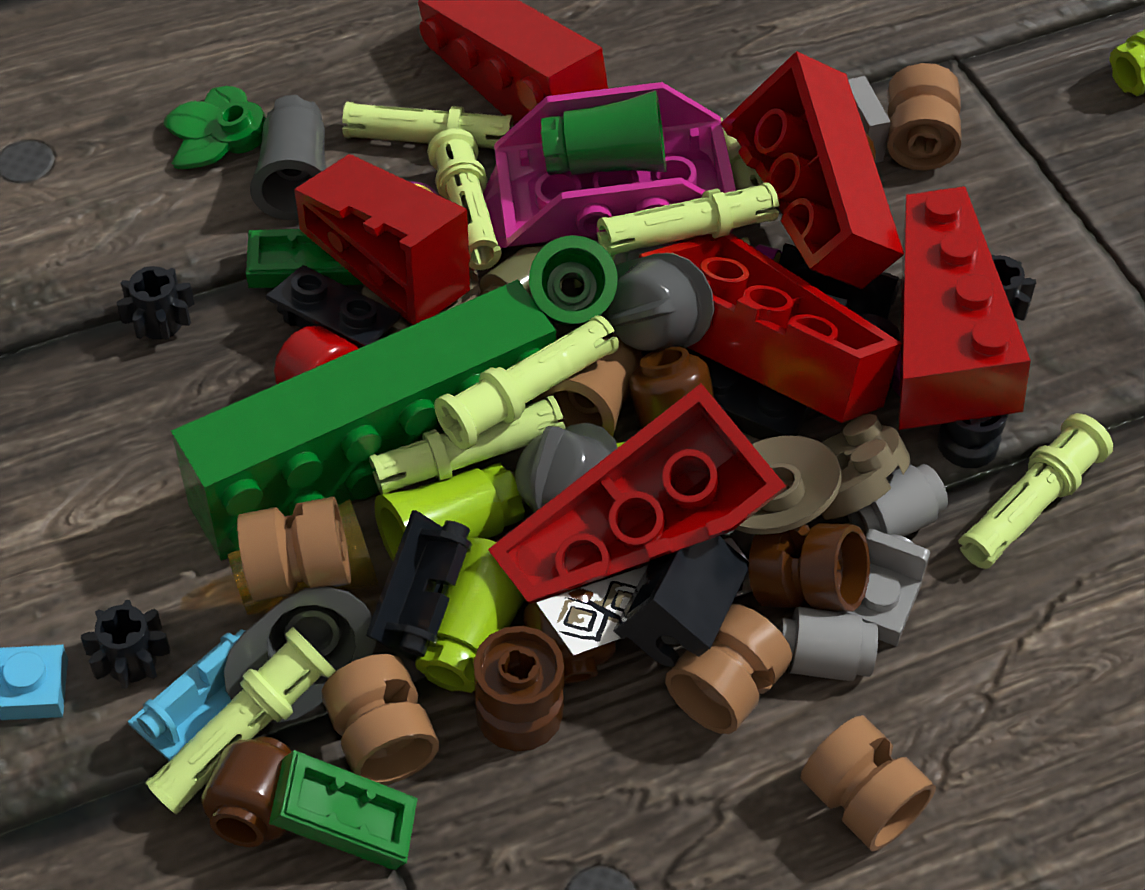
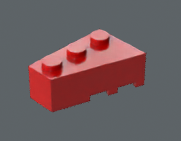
M351 154L346 155L294 189L300 230L391 308L401 313V316L411 325L435 316L470 291V254L466 208Z

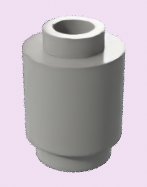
M926 464L918 467L909 465L904 475L900 468H898L886 477L891 486V489L870 505L848 514L850 524L859 526L865 536L869 529H874L886 534H897L905 537L937 520L938 513L946 510L948 506L947 492L941 478L933 468Z
M796 607L792 619H781L778 630L789 643L793 655L791 665L787 668L788 673L851 682L854 681L856 675L871 677L878 649L877 624L863 622L862 616L857 614Z

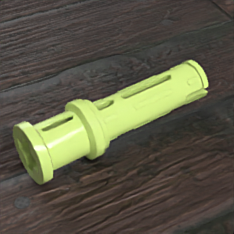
M451 128L441 131L430 141L427 151L430 164L438 171L435 179L438 193L441 197L467 209L469 267L475 270L491 268L500 260L502 252L500 246H498L490 214L483 196L487 177L484 167L477 161L479 150L476 140L470 132L463 129ZM448 145L451 146L454 159L448 157L446 151Z
M596 315L589 319V322L506 370L500 367L489 368L480 374L478 383L455 396L447 393L437 398L434 403L435 413L443 431L458 448L466 450L476 445L479 434L501 421L509 424L521 418L525 410V403L604 356L616 352L619 348L617 337H611L606 341L603 340L604 336L614 332L613 327L604 317Z
M1075 413L1070 415L1061 425V434L1049 446L1038 447L1029 457L1026 474L987 511L977 524H974L967 533L961 536L958 543L962 545L960 550L963 555L979 568H990L1003 554L1004 550L1040 516L1041 512L1057 497L1072 495L1081 485L1084 472L1093 463L1104 462L1113 452V442L1106 429L1098 421L1085 414Z
M294 627L285 634L287 642L258 671L249 669L242 675L244 679L240 682V685L243 689L232 701L211 719L166 765L145 782L154 795L173 813L178 814L209 781L216 763L227 745L239 740H251L273 719L278 723L282 719L287 720L293 714L291 705L321 676L329 678L336 672L328 661Z

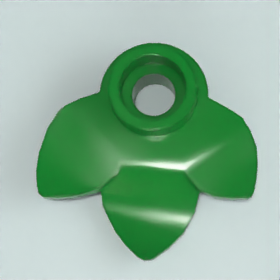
M234 86L212 88L204 102L190 101L179 105L163 121L165 128L170 133L184 139L173 158L172 165L175 169L203 167L217 162L228 151L239 154L255 149L262 143L263 124L266 119L265 113L258 104L248 102L245 92Z

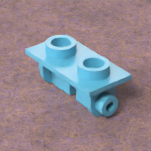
M241 629L235 635L231 633L224 634L219 644L153 700L148 699L143 704V709L128 721V724L168 761L232 701L226 692L223 670L229 650L245 630Z

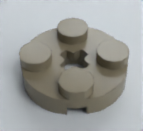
M874 414L862 415L853 419L843 428L841 433L821 442L830 448L837 457L842 474L839 492L831 505L821 513L823 519L829 520L843 517L875 502L891 489L886 477L895 470L897 465L903 475L909 467L910 455L897 430L891 426L881 425L879 419Z

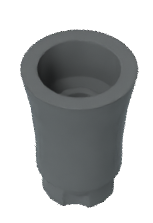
M286 95L275 100L274 108L268 112L267 118L264 121L260 155L251 180L250 194L256 206L269 216L281 220H298L294 189L326 169L325 127L322 122L321 110L314 101L303 100L298 95Z

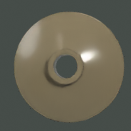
M778 436L753 443L754 448L786 485V489L735 529L750 534H775L798 528L818 517L834 501L841 486V468L833 451L817 440L802 436Z

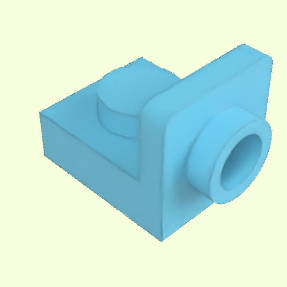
M64 645L0 648V720L63 717L68 657Z

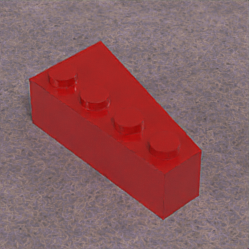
M418 0L422 18L419 29L426 45L504 116L513 115L514 125L546 96L608 89L602 47L519 0Z
M796 51L720 124L728 136L737 139L741 146L738 153L746 166L755 169L763 183L768 182L774 187L779 200L778 207L783 214L780 221L811 270L863 289L904 255V251L847 74Z
M966 187L906 194L902 243L904 255L902 256L900 342L902 345L899 430L950 423L957 420L964 421L1023 412L1031 360Z
M732 233L719 238H713L712 234L639 254L638 258L657 253H674L689 259L704 273L712 289L715 310L708 331L699 342L687 348L841 423L884 407L902 343Z

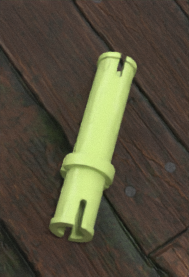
M346 102L342 123H346L348 126H344L342 131L344 138L357 137L430 143L433 137L441 131L451 128L463 129L470 132L475 138L478 148L494 149V144L510 130V127H513V115L465 113L464 108L460 106H451L449 111ZM448 145V146H447L448 151H452V150H451V146Z
M768 182L762 183L759 186L726 193L720 192L718 188L707 190L698 199L609 218H600L597 222V228L599 230L605 229L606 232H598L597 237L599 244L611 256L700 235L712 234L713 238L729 235L731 229L777 220L779 211L777 209L769 210L768 208L778 207L779 200L774 187Z
M550 395L543 400L525 405L521 418L509 424L501 421L479 434L476 445L469 449L462 450L451 442L445 432L439 434L436 429L424 432L422 434L423 440L379 455L369 456L371 468L375 469L372 473L381 495L433 477H436L438 481L452 478V471L527 446L534 438L543 434L547 426H558L565 430L566 428L563 422L558 423L557 421L563 419V415L556 399Z

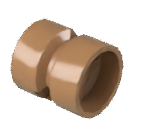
M920 63L907 66L898 71L889 81L887 114L891 123L887 148L891 158L899 165L912 170L926 171L937 169L952 162L959 154L962 143L961 119L959 116L961 110L960 85L957 77L949 69L937 64Z
M335 497L297 503L291 516H284L277 507L239 514L237 530L241 560L247 586L255 602L293 595L297 584L305 582L309 588L337 587L350 584L351 573L348 549Z
M731 604L711 648L700 657L686 650L675 666L671 667L666 673L665 683L670 695L678 706L693 720L714 732L731 734L739 728L758 705L759 694L769 691L791 665L793 655L787 640L767 618L753 609Z
M378 654L357 659L340 668L327 679L321 689L322 700L334 730L342 736L341 747L352 773L382 785H389L419 772L433 760L439 749V741L426 711L417 704L418 693L405 663L398 656Z
M863 715L856 716L845 722L818 746L802 769L800 779L829 809L842 806L844 808L843 823L873 852L891 843L918 818L934 796L936 787L907 757L892 759V743Z

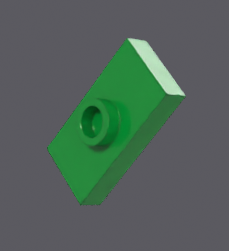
M300 229L248 231L246 265L248 288L277 287L302 265L343 285H363L360 280Z
M293 750L282 761L269 824L396 870L407 863L417 798Z

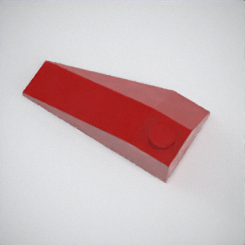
M700 383L496 542L488 551L528 603L532 604L733 531L786 489V485L702 383Z

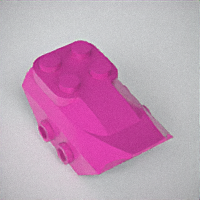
M663 82L546 96L494 144L496 165L486 184L483 196L490 214L498 246L500 248L536 246L539 244L546 245L557 238L570 235L583 236L598 241L597 233L606 232L605 229L599 230L597 228V222L600 218H609L698 199L702 197L703 192L717 188L723 193L736 191L724 132L720 124V116ZM651 91H657L664 137L666 172L616 171L572 176L571 171L562 174H548L541 137L542 118L563 116L564 111L592 108L627 100Z

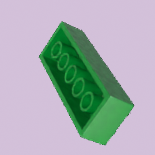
M517 279L171 430L188 505L220 561L240 553L237 530L239 514L277 507L284 516H291L297 503L335 497L338 507L355 499H365L377 493L379 489L372 473L375 469H372L370 466L369 456L379 455L423 440L422 434L436 429L439 434L444 433L435 413L434 403L437 398L447 393L453 396L478 383L480 374L489 368L500 367L506 370L556 341V329ZM532 400L525 403V405L531 404Z

